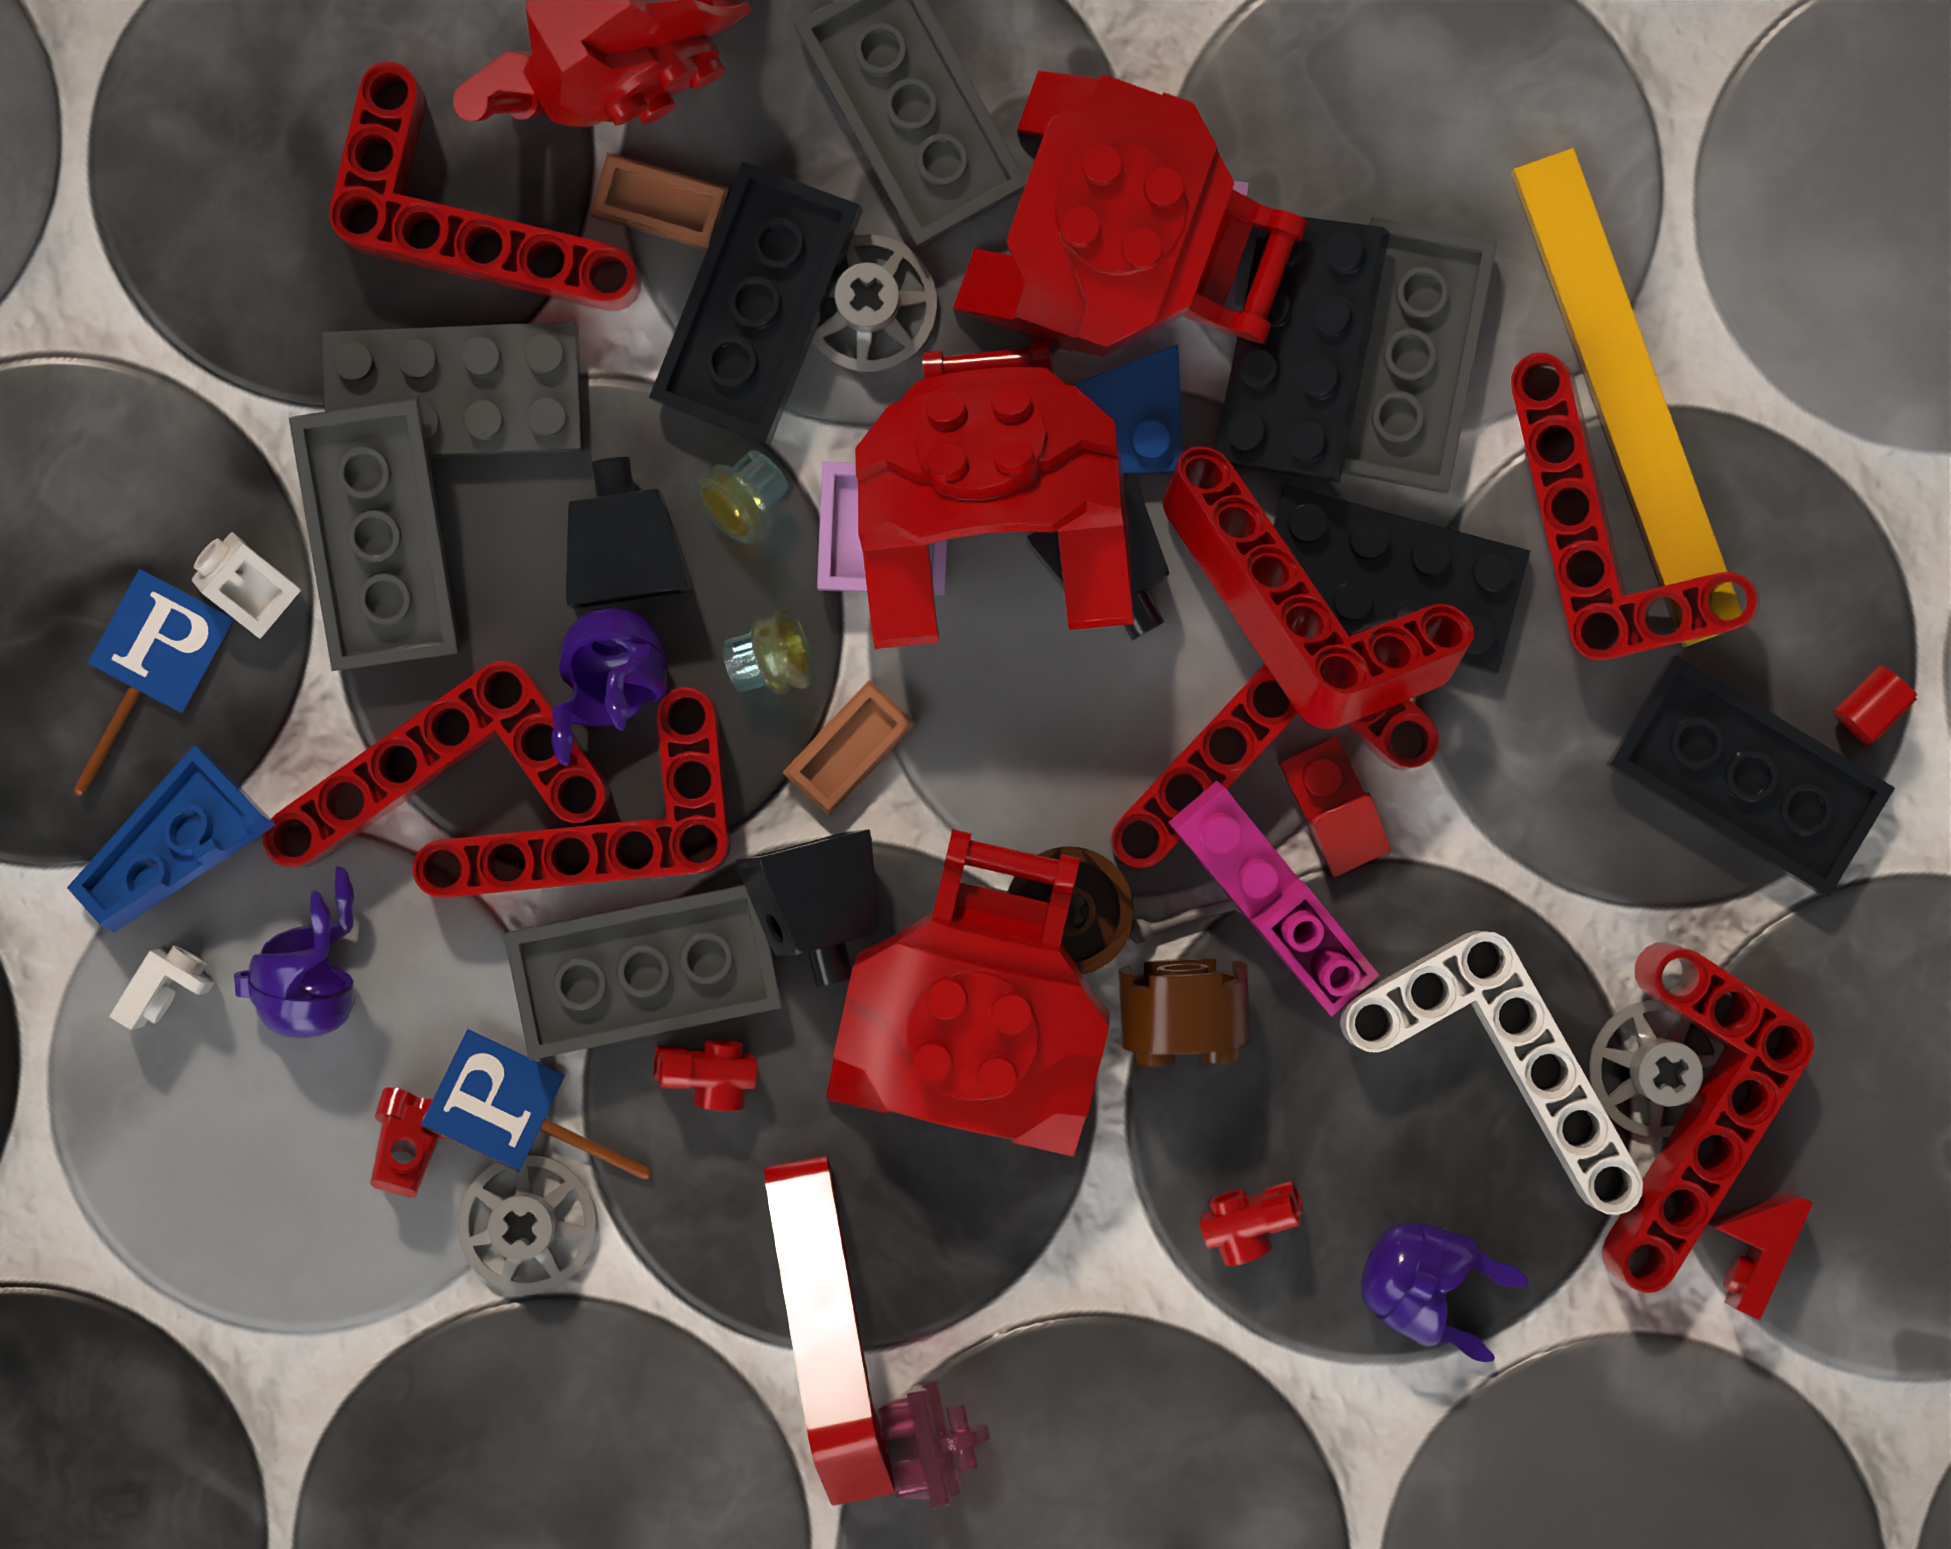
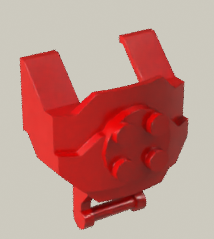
M527 0L526 15L531 51H506L462 83L455 90L453 96L455 112L466 121H484L490 118L492 114H510L516 119H534L545 111L550 121L573 127H589L598 125L603 121L613 122L615 126H619L636 117L640 118L642 124H650L664 117L676 107L672 97L691 86L692 90L702 88L724 74L726 69L719 59L720 52L713 39L751 13L752 9L747 1L738 3L737 0Z
M1038 70L1017 132L1026 136L1036 135L1043 138L1006 239L1011 255L974 248L953 310L1036 340L1050 339L1051 345L1070 352L1074 350L1102 357L1182 316L1246 340L1266 343L1272 326L1267 321L1294 242L1302 241L1308 221L1294 213L1262 205L1233 189L1235 183L1194 103L1165 92L1161 95L1102 73L1099 79ZM1255 227L1269 232L1270 236L1242 312L1224 307L1251 228Z
M1050 339L1030 341L1029 348L944 356L942 350L923 352L924 379L916 381L898 402L890 404L855 448L856 477L858 481V536L863 552L871 629L875 649L939 643L929 544L951 538L986 533L1020 531L1055 532L1058 530L1069 630L1134 624L1129 520L1115 421L1076 386L1067 385L1054 374Z
M952 829L933 912L898 934L857 954L851 972L834 1049L826 1100L887 1114L888 1111L957 1129L1012 1139V1143L1074 1157L1085 1118L1088 1116L1110 1026V1011L1087 983L1061 942L1080 858L1061 854L1060 859L1056 860L970 840L972 833ZM964 865L1053 885L1050 901L962 881Z

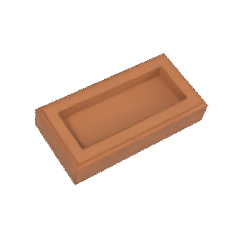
M607 152L590 209V215L604 221L707 250L729 197L730 189Z
M868 680L782 773L830 816L916 723L874 683Z

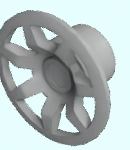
M880 235L853 236L846 252L849 268L842 273L837 283H834L829 295L830 299L835 300L838 311L818 329L816 328L811 342L828 360L843 368L858 372H878L892 369L915 355L927 341L934 327L937 314V293L934 280L921 258L905 244ZM878 247L893 252V255L882 267L875 263H862L855 249ZM903 259L918 273L924 287V292L898 291L894 277ZM926 303L923 323L916 336L911 339L895 317L899 308ZM847 326L856 330L857 359L837 352L823 338ZM883 329L904 347L887 358L867 360L873 332Z
M1650 999L1625 1007L1605 1023L1591 1049L1589 1079L1607 1115L1622 1128L1642 1136L1653 1138L1669 1137L1678 1122L1660 1125L1664 1107L1679 1106L1684 1103L1691 1104L1702 1084V1068L1715 1065L1724 1050V1044L1702 1031L1711 1046L1712 1053L1696 1054L1692 1049L1683 1045L1691 1023L1682 1017L1678 1018L1666 1038H1656L1643 1013L1661 1010L1673 1011L1656 1000ZM1632 1018L1635 1033L1641 1045L1636 1052L1606 1047L1616 1029ZM1603 1057L1630 1068L1631 1078L1620 1084L1610 1095L1605 1091L1602 1081L1601 1065ZM1635 1095H1643L1648 1098V1124L1629 1119L1615 1105Z
M527 1155L520 1172H517L516 1195L504 1199L483 1188L498 1173L510 1169L496 1162L475 1178L469 1185L461 1202L458 1213V1235L460 1246L467 1261L475 1272L488 1283L501 1290L516 1294L541 1293L564 1284L585 1264L596 1237L597 1218L594 1202L588 1189L579 1176L567 1166L551 1158ZM529 1167L547 1169L560 1176L565 1182L544 1198L533 1194ZM572 1189L577 1194L583 1207L584 1227L558 1221L554 1212ZM478 1197L492 1210V1213L489 1217L488 1229L472 1236L470 1231V1215L474 1202ZM554 1238H583L575 1258L561 1271L549 1247ZM491 1243L499 1254L506 1257L502 1275L494 1272L483 1262L475 1246ZM534 1257L537 1258L551 1276L536 1282L512 1280L521 1261Z

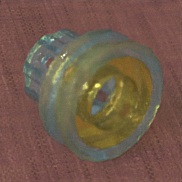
M750 450L732 468L723 464L713 466L710 469L709 478L697 480L694 488L698 502L713 523L726 535L744 544H750L756 540L757 530H765L771 526L772 516L770 508L789 490L787 480L782 471L766 455L756 450Z
M779 609L772 617L759 615L753 620L751 633L727 639L724 643L723 658L727 673L732 684L739 692L767 685L775 694L785 695L791 687L805 689L810 684L812 660L809 645L800 624L788 610Z

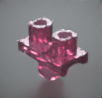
M937 1379L918 1383L907 1395L884 1403L878 1409L882 1433L886 1441L916 1435L920 1458L895 1462L892 1466V1479L897 1499H930L931 1508L950 1505L952 1503L951 1497L961 1493L952 1450H955L960 1472L978 1468L974 1445L981 1444L990 1439L987 1425L969 1426L964 1404L946 1408L950 1430L948 1431Z

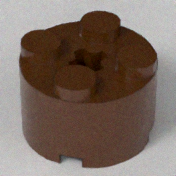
M1080 847L1053 848L1037 855L1056 860L1060 859L1061 854L1080 858L1071 899L1076 895L1082 897L1085 903L1081 906L1079 912L1084 920L1077 927L1066 922L1061 942L1081 974L1094 972L1112 961L1123 949L1129 938L1134 917V905L1130 887L1122 872L1103 855ZM1014 876L1007 891L1050 901L1053 885Z
M1211 958L1144 962V975L1133 976L1130 965L1119 968L1122 1048L1134 1052L1137 1065L1150 1067L1172 1065L1176 1063L1175 1054L1201 1053V1059L1204 1063H1231L1240 1060V1047L1250 1044L1248 969L1245 962L1232 960V972L1216 971V959Z

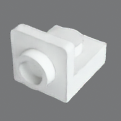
M233 532L223 542L217 538L208 544L194 564V569L197 570V573L193 576L192 582L199 591L259 639H261L301 591L295 583L248 547Z
M173 945L169 952L164 949L150 950L109 1017L130 1030L144 1027L148 1020L156 1024L165 1014L176 994V991L169 988L172 980L198 995L209 993L215 981L202 973L207 964L183 948Z

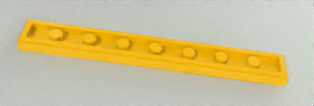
M1574 147L1514 168L1511 172L1513 181L1660 586L1720 572H1728ZM1732 583L1720 585L1714 591L1711 598L1712 608L1720 618L1733 620L1742 614ZM1665 598L1677 630L1683 620L1681 607L1675 600ZM1720 634L1683 642L1681 644L1684 648L1692 644L1704 641L1706 639L1718 636Z

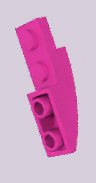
M1218 781L1214 782L1168 822L1221 890L1331 1017L1380 976L1313 892L1296 876L1231 794Z

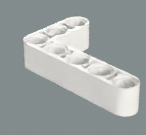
M1486 931L1466 933L1362 991L1343 1007L1340 1014V1027L1344 1037L1350 1044L1362 1050L1381 1052L1392 1048L1471 1003L1578 1195L1586 1204L1605 1214L1619 1215L1629 1212L1637 1205L1643 1190L1640 1172L1514 948L1505 937L1495 932ZM1486 941L1496 949L1498 965L1489 976L1478 978L1469 970L1467 956L1475 944ZM1432 973L1441 981L1443 994L1439 1003L1434 1007L1421 1009L1412 999L1411 987L1415 979L1420 975ZM1518 997L1528 1006L1530 1012L1529 1021L1521 1031L1513 1034L1507 1033L1501 1027L1499 1011L1507 1000ZM1371 1004L1379 1005L1386 1013L1388 1019L1387 1028L1379 1038L1364 1040L1356 1031L1355 1018L1364 1006ZM1552 1054L1559 1061L1561 1067L1560 1077L1552 1087L1539 1089L1532 1081L1530 1075L1531 1067L1539 1056ZM1584 1110L1591 1118L1592 1131L1584 1142L1576 1145L1569 1144L1564 1139L1562 1133L1563 1122L1570 1113ZM1610 1166L1617 1167L1623 1176V1187L1620 1193L1613 1199L1600 1200L1594 1190V1180L1597 1174L1604 1168Z

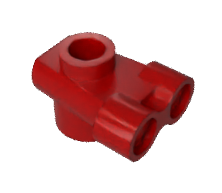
M705 1040L704 1050L686 1049V1046L656 1045L653 1059L654 1080H658L659 1088L689 1089L694 1087L693 1105L696 1107L716 1111H738L744 1109L745 1090L755 1089L757 1060L752 1054L742 1053L743 1044L732 1040Z
M387 1087L382 1090L375 1113V1119L381 1122L382 1125L370 1181L371 1186L409 1198L417 1195L439 1139H447L420 1126L433 1099L420 1098L398 1088ZM398 1151L406 1152L415 1159L403 1164L394 1160L391 1153Z
M1291 1180L1266 1188L1263 1193L1248 1198L1244 1189H1235L1217 1195L1208 1202L1211 1210L1202 1213L1199 1225L1208 1249L1218 1247L1224 1265L1235 1266L1253 1261L1267 1254L1272 1249L1267 1233L1274 1234L1300 1226L1299 1215L1303 1214L1304 1211L1297 1186Z

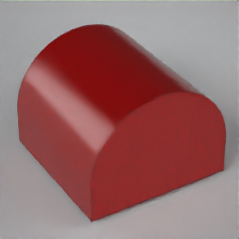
M1878 665L1833 710V714L1840 725L1863 748L1866 745L1870 747L1917 700L1916 696L1918 694L1894 672L1882 665Z

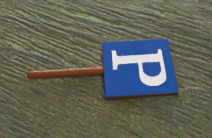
M141 569L138 570L87 662L130 687L74 787L76 795L83 796L87 792L141 692L184 714L233 625L234 618Z
M467 1029L420 1125L517 1172H520L540 1130L641 1179L647 1180L652 1176L650 1168L545 1119L565 1077L564 1074L535 1060H529L528 1057L470 1029Z

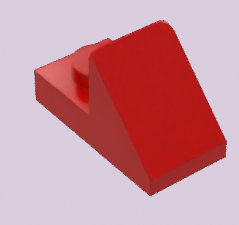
M1337 736L1278 763L1332 878L1391 851L1370 792L1364 793Z
M1786 1192L1713 1218L1708 1222L1707 1225L1750 1244L1745 1256L1737 1254L1726 1272L1723 1289L1729 1292L1724 1303L1761 1320L1813 1202Z

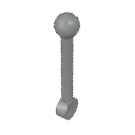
M1226 899L1151 922L1144 919H1136L1133 921L1129 937L1134 943L1144 944L1151 939L1152 934L1234 910L1239 913L1241 912L1230 899Z

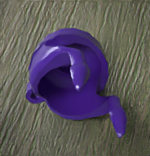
M617 608L594 610L576 620L563 637L559 652V671L562 680L573 689V695L569 701L556 704L552 710L554 722L552 746L556 759L562 765L567 766L569 764L573 748L574 734L571 724L594 727L615 725L617 729L623 731L627 719L635 716L644 700L658 702L660 698L667 695L666 671L668 666L664 648L652 625L639 614Z
M335 867V901L338 921L331 922L329 908L326 906L321 893L311 891L310 913L312 925L296 927L275 935L264 944L260 954L252 956L249 970L239 971L234 974L235 995L241 998H250V1001L256 1008L257 1015L264 1025L279 1035L293 1038H309L330 1033L345 1024L353 1009L355 994L352 977L349 973L331 966L327 959L330 946L338 939L350 933L354 924L352 911L354 890L345 868Z
M1401 1223L1393 1225L1384 1231L1373 1246L1366 1260L1360 1285L1362 1299L1368 1309L1374 1312L1377 1319L1392 1330L1405 1335L1422 1346H1436L1438 1342L1448 1343L1456 1346L1473 1360L1492 1362L1495 1360L1494 1354L1485 1346L1480 1338L1446 1325L1448 1309L1445 1293L1460 1285L1472 1268L1490 1277L1496 1284L1501 1286L1528 1287L1529 1283L1526 1276L1514 1266L1506 1263H1497L1479 1250L1480 1247L1476 1241L1470 1237L1458 1235L1441 1227L1424 1223Z

